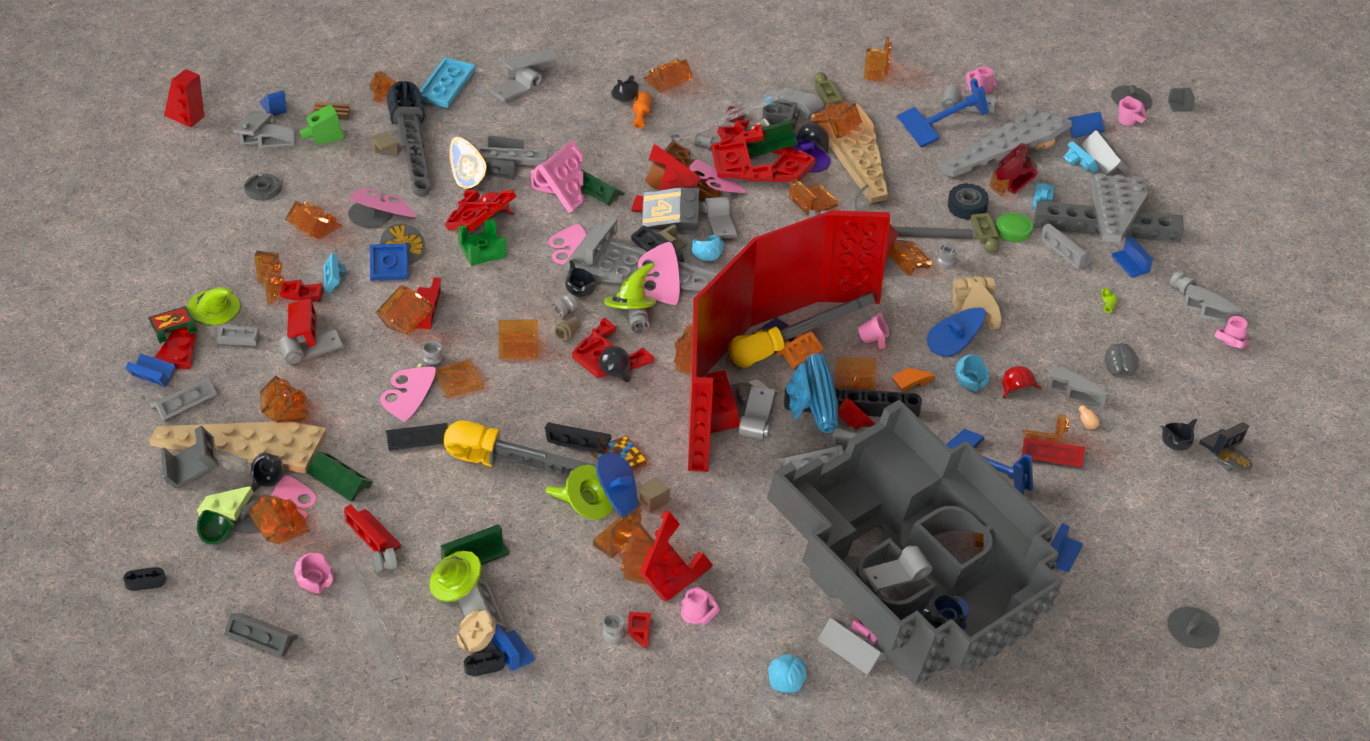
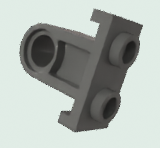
M790 102L789 107L773 104L765 105L763 107L762 120L767 117L772 125L790 120L793 130H795L796 120L798 121L799 118L797 103Z

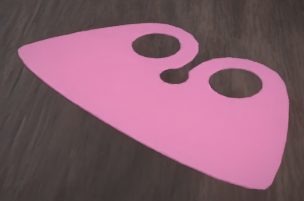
M695 160L689 168L693 172H702L705 176H699L701 179L715 178V180L710 179L706 181L707 185L713 189L747 193L744 188L730 178L717 177L716 169L700 160ZM711 182H716V183L720 184L721 187H720V188L714 187V186H712L710 183H711Z
M362 188L349 197L350 200L368 207L398 215L417 217L405 202L395 195H384L386 202L380 200L381 195L379 192L369 188ZM366 191H372L376 193L377 196H369L366 194ZM388 197H395L399 202H391Z
M581 225L570 226L554 234L549 239L550 246L554 248L571 247L570 250L562 249L555 251L552 255L553 261L562 265L566 263L586 236ZM562 238L565 242L562 245H555L553 240ZM566 253L568 258L559 260L556 258V255Z
M666 242L640 257L638 268L642 267L643 261L647 259L652 260L655 267L648 274L659 272L660 275L659 277H645L646 281L651 280L656 283L654 290L648 291L645 289V295L654 297L657 301L666 304L676 305L679 300L680 291L678 262L673 245L670 242Z
M435 367L411 368L395 373L391 379L392 385L400 389L406 388L407 392L401 393L396 389L385 391L380 398L383 407L403 422L407 421L426 396L435 376ZM400 375H405L408 377V381L405 384H398L396 378ZM395 393L398 398L395 402H387L385 400L386 395Z
M288 475L282 477L270 498L276 508V517L273 519L265 513L262 525L263 532L278 533L299 528L301 523L292 522L291 516L299 513L305 519L308 514L300 509L291 510L289 506L294 504L301 508L310 507L316 501L315 493L306 485ZM302 494H307L311 497V501L307 504H302L298 501V497Z

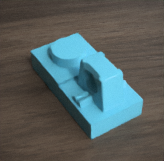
M1073 141L1068 144L1070 150L1063 156L1066 162L1073 165L1080 160V165L1086 171L1089 169L1095 173L1099 170L1096 161Z
M1037 183L1032 210H1035L1036 201L1052 202L1054 185Z
M331 253L323 266L324 291L332 293L334 288L339 286L341 277L346 273V266L339 263L338 255Z

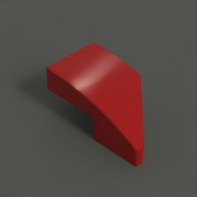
M736 120L734 126L718 127L717 133L722 140L728 137L734 138L741 134L742 131H746L750 121Z
M848 397L838 407V416L854 429L875 425Z
M629 611L627 633L639 645L647 648L651 613Z

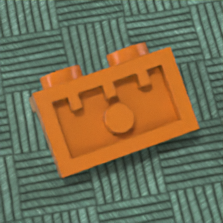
M812 331L806 334L801 333L797 335L792 342L789 340L784 342V349L778 351L776 355L777 357L784 355L794 369L800 363H804L809 355L821 354L824 348Z

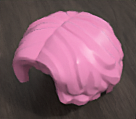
M310 552L303 555L296 562L294 573L301 588L311 593L320 594L325 587L331 586L334 575L331 566L323 554Z

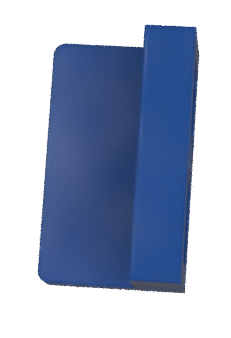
M1101 111L1066 118L1071 120L1072 127H1070L1072 138L1091 135L1095 130L1100 133L1105 131Z
M1133 237L1126 238L1124 250L1112 253L1113 259L1131 278L1150 272L1153 259Z
M140 354L136 364L128 362L125 367L132 376L164 387L168 385L176 368L174 364L144 354Z
M1062 523L1051 546L1059 553L1055 568L1069 572L1083 543L1068 538L1070 526Z
M499 624L496 625L491 642L497 650L504 653L505 662L511 671L535 661L534 656L515 630L504 633Z

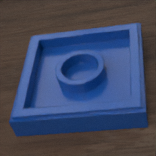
M408 244L370 245V281L408 279Z

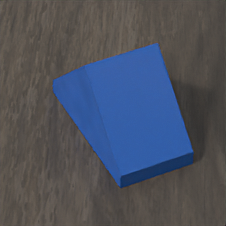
M284 90L268 94L260 101V104L267 113L274 116L287 113Z

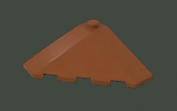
M671 141L664 150L687 168H690L691 164L696 160H690V151L674 141ZM653 163L645 182L650 187L659 189L666 167ZM694 171V173L697 174L698 176H701V177H704V176H705V175L701 174V172H699V171ZM710 177L708 179L700 178L697 188H699V198H718L721 192L716 189L714 190L706 183L707 180H710Z

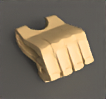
M974 276L973 278L953 279V304L956 313L971 308H983L986 313L984 321L987 322L991 330H998L1001 324L999 306L994 299L996 287L994 278Z

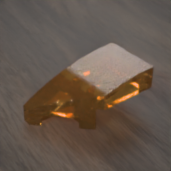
M993 171L989 187L1004 197L1010 179L999 181L995 171Z

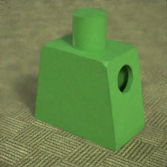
M332 104L307 116L306 120L309 127L299 130L303 140L313 137L316 145L344 139L337 113Z

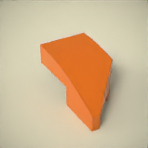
M907 368L892 376L893 381L903 393L917 384H920L922 387L936 379L933 373L913 368Z

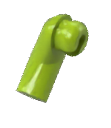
M1104 288L1101 290V298L1106 303L1103 310L1104 312L1111 313L1118 300L1109 288Z

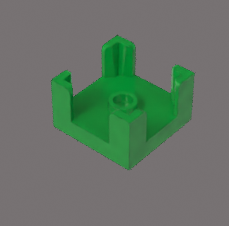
M493 218L484 222L485 232L468 236L466 225L458 227V243L471 266L507 257L506 239L504 236H501L500 240L497 237L496 222Z

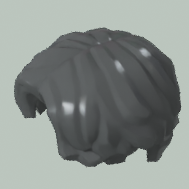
M1119 343L1112 345L1106 350L1104 362L1112 375L1125 371L1127 375L1132 376L1138 368L1139 358L1128 344Z

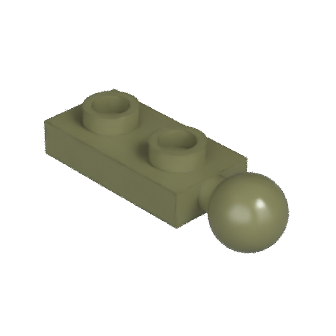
M823 72L816 73L814 76L815 89L825 107L842 106L843 99L833 81H827V76Z
M989 213L971 215V223L980 244L985 243V249L989 253L997 252L1000 247L998 242L999 235Z

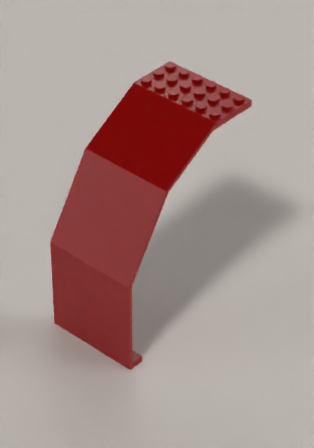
M831 210L754 237L693 299L689 379L688 471L708 472L713 378H706L704 376L725 355L733 338L744 335L752 326L817 302L846 303L860 296L873 293L875 299L873 304H880L890 212Z

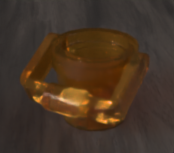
M383 71L375 72L370 83V91L373 92L374 102H381V95L387 97L390 87L396 83L395 80Z

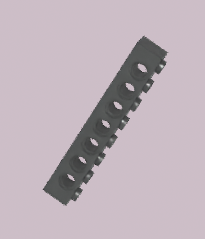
M1036 201L1034 228L1043 229L1044 225L1051 224L1054 228L1061 231L1100 234L1095 206ZM1139 211L1129 230H1126L1124 237L1181 243L1184 230L1183 215Z

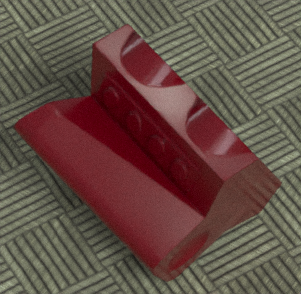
M1020 143L1003 157L998 163L999 167L995 170L998 181L1010 179L1008 184V191L1010 193H1017L1038 174L1037 164L1029 156V144Z

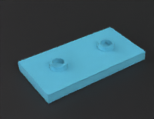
M444 57L420 89L423 102L449 108L476 71V65Z

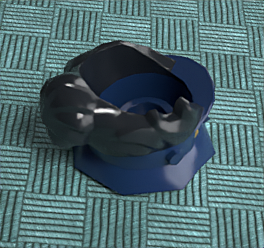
M939 593L928 601V606L923 609V616L935 629L952 619L964 630L967 627L966 619L970 608L963 598L953 596L950 593Z

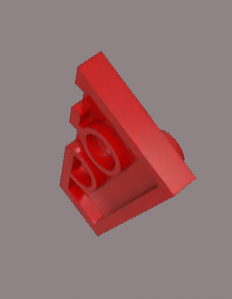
M187 326L173 330L154 358L174 364L176 366L175 369H191L197 332L190 334Z

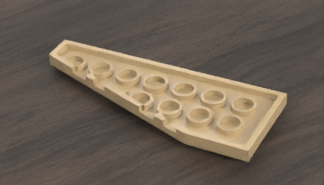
M856 104L812 114V123L820 124L826 129L828 133L827 144L869 202L876 203L887 200L888 192L883 177L879 148L876 143V134L874 133V124L860 105Z
M290 421L157 426L149 440L150 446L184 451L196 444L195 429L203 426L214 436L216 458L251 464L257 455L270 453L281 458L284 470L306 474L326 436V428Z

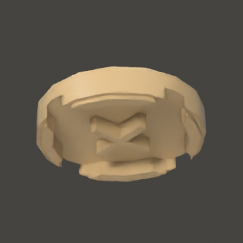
M476 610L468 614L459 626L461 630L459 634L457 633L458 645L471 653L485 648L494 636L496 629L495 618L485 610Z

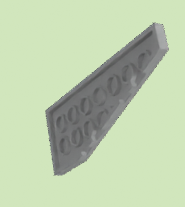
M1028 109L1020 116L1015 117L1009 123L1004 124L998 130L993 131L987 137L982 138L981 141L941 165L940 172L956 177L972 171L974 166L988 165V161L992 159L996 161L1003 159L1020 143L1029 144V148H1033L1037 142H1049L1072 127L1071 120L1061 116H1054L1050 113L1040 112L1036 109Z
M1102 173L1091 174L1090 184L1101 241L1121 243L1126 235V230H1129L1131 223L1134 222L1139 214L1140 208L1147 201L1148 191L1145 179L1138 176L1127 178L1122 175L1106 176Z
M611 240L593 265L573 259L574 251L564 264V270L569 271V261L572 260L576 268L589 271L594 275L596 281L623 284L639 269L638 260L647 251ZM647 259L643 261L642 266L647 265L649 263L654 264V262L652 260ZM678 261L680 289L701 291L718 274ZM659 272L647 274V276L659 277L660 275ZM649 280L645 282L644 286L656 287V283Z

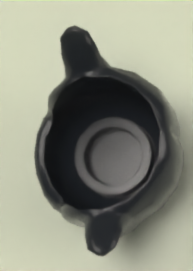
M629 76L625 82L617 80V84L611 90V95L615 100L629 102L635 99V96L638 94L639 85L634 81V76Z
M809 123L800 128L796 138L797 141L805 139L816 141L826 153H829L827 150L828 133L822 125Z
M570 260V269L565 282L566 289L572 295L578 297L591 295L596 286L602 282H597L594 275L589 271L576 268L574 262Z
M618 346L606 347L598 359L601 370L607 375L620 377L625 382H630L627 372L631 366V358L628 353Z
M1193 419L1189 424L1169 423L1165 426L1160 425L1162 427V440L1164 444L1170 449L1177 451L1189 449L1193 445L1194 426L1197 419Z
M261 453L254 458L251 463V475L253 478L251 488L253 492L260 486L272 487L282 479L284 467L279 456Z

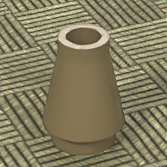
M576 317L560 322L556 325L554 334L561 341L569 340L581 326V322Z

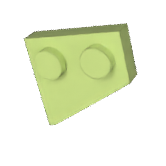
M248 486L206 496L197 510L198 515L200 516L204 510H211L224 515L230 520L236 521L241 513V508L246 506L251 498L253 490Z

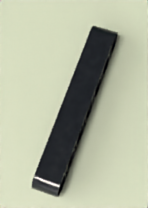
M785 388L783 405L787 410L791 411L790 396ZM835 388L838 407L848 397L867 416L881 417L884 408L900 400L917 417L920 416L922 398L915 393ZM808 407V408L803 409L802 412H812V411H811L810 407Z

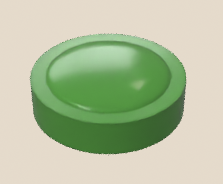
M1006 213L997 219L996 231L1004 240L1022 242L1029 239L1032 235L1033 223L1022 214Z

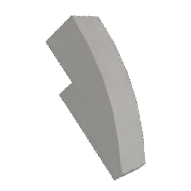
M265 123L254 136L239 134L240 145L258 144L259 148L295 145L293 129Z
M1191 284L1188 285L1183 307L1201 311L1200 316L1228 323L1229 318L1233 316H1240L1241 309L1225 298L1204 288Z
M1053 366L1048 390L1066 394V400L1104 409L1107 396L1106 391L1079 374Z

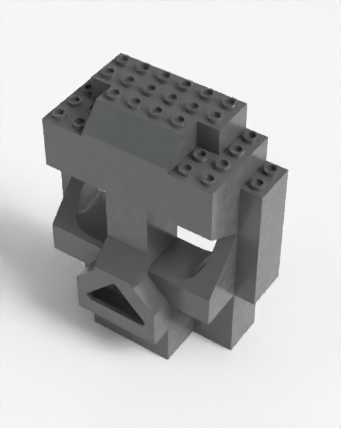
M900 400L884 408L880 422L849 439L845 453L823 465L824 463L819 458H816L797 470L790 462L774 472L767 499L808 540L802 561L811 569L809 577L829 597L840 599L877 637L879 649L885 653L914 685L920 681H927L935 671H942L946 666L962 670H971L975 666H982L990 656H997L1005 646H1012L1020 636L1028 635L1033 630L1032 625L1041 613L1044 612L1046 614L1054 607V599L1060 594L1059 589L1063 581L1052 571L1057 565L1056 560L1059 553L1049 544L1053 538L1052 533L1056 526L967 441L950 449ZM874 528H881V544L866 552L862 557L848 556L853 541ZM949 531L982 533L984 548L981 553L961 565L933 536ZM907 546H918L932 566L930 574L923 579L895 586L906 598L905 600H891L883 596L879 591L876 592L863 574V569L898 560L904 548ZM939 593H950L953 596L963 598L970 608L966 619L967 627L962 630L950 619L935 629L923 616V609L928 606V601Z

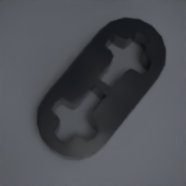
M153 567L128 571L125 573L123 580L127 590L138 591L163 586L166 583V576L162 568Z
M499 650L472 654L464 659V671L469 676L498 672L505 667V655Z

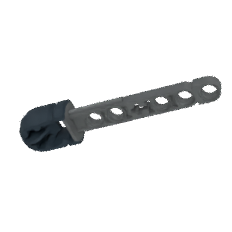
M398 81L390 87L387 93L390 120L393 124L399 125L413 192L415 195L423 197L429 193L430 181L420 125L425 118L422 95L414 83ZM419 174L423 175V177H417L415 175Z

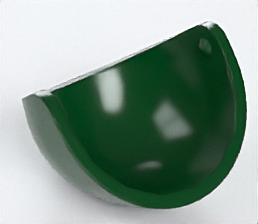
M211 510L202 511L197 521V533L200 539L210 545L228 540L236 527L230 519Z

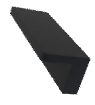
M645 225L631 235V240L647 252L667 242ZM674 247L677 262H684L683 252Z
M549 422L544 427L547 442L599 453H603L612 439L611 434Z
M1242 422L1228 430L1221 429L1201 439L1199 444L1220 455L1243 442L1249 425Z
M447 423L385 430L388 451L444 444V435L448 425Z

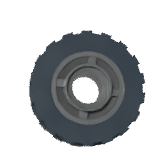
M972 183L958 184L949 192L948 209L955 217L971 220V215L987 212L988 193L979 185Z

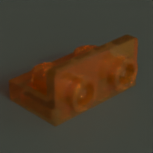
M896 240L889 253L892 260L907 276H911L915 268L929 269L932 265V262L912 241Z

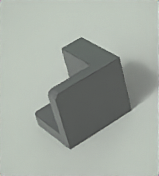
M1171 88L1168 103L1172 112L1192 111L1195 97L1191 88Z

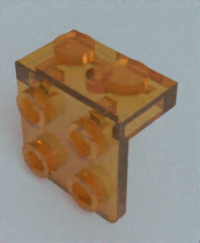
M886 36L884 50L867 48L863 80L884 82V77L888 76L892 42H889L890 36Z
M847 102L839 105L829 104L825 107L824 111L816 113L815 117L810 120L811 123L817 124L830 123L836 138H842L862 123L856 104H848Z
M797 179L790 181L789 199L808 216L809 210L821 212L822 210H830L838 206V200L820 184L806 188Z
M256 250L254 257L257 282L265 284L267 305H272L273 301L277 300L278 289L282 287L284 282V276H281L282 262L279 259V253Z
M1058 414L1055 434L1023 429L1022 433L1026 434V438L1038 440V436L1046 437V441L1058 443V439H1063L1064 432H1068L1070 420H1066V415Z
M636 507L625 518L620 516L593 539V546L610 558H613L618 553H622L630 542L636 541L640 535L642 509Z

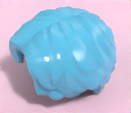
M716 235L708 236L706 242L694 239L692 252L695 257L702 261H714L722 254L724 241Z
M967 355L957 362L955 368L956 377L959 384L967 390L978 392L981 387H986L990 380L989 370L984 365L982 357Z
M791 654L780 655L768 667L770 685L773 689L782 693L800 691L807 679L805 662L803 659L795 658Z

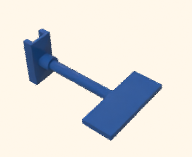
M975 78L970 81L972 95L966 97V100L928 119H924L916 107L897 115V118L920 147L927 146L940 139L930 126L931 124L968 106H975L982 115L989 113L984 87H979L978 81Z
M964 428L946 445L953 449L967 441L975 448L984 440V436ZM1024 454L1012 467L984 457L997 471L1005 473L1009 478L1014 479V487L1021 494L1024 495L1025 489L1033 490L1032 456Z

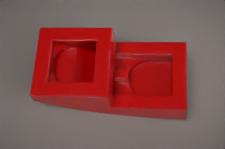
M302 280L283 282L280 296L289 300L301 301L311 298L312 302H320L324 287L322 283L303 285Z

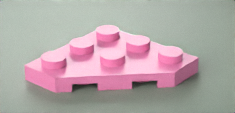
M573 140L538 167L568 213L583 203V195H581V186H583V171H581L583 154Z

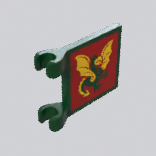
M186 306L148 317L159 344L167 341L165 333L187 326L190 334L198 332L195 321L192 319Z

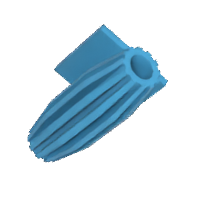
M822 354L809 355L805 359V364L800 363L797 370L794 371L790 382L787 383L786 391L790 396V410L793 412L794 419H798L803 409L810 407L818 429L825 433H831L838 427V400L833 376L825 356Z

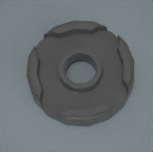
M263 174V176L253 175L247 179L244 185L246 195L258 201L272 199L281 192L279 178L271 174Z

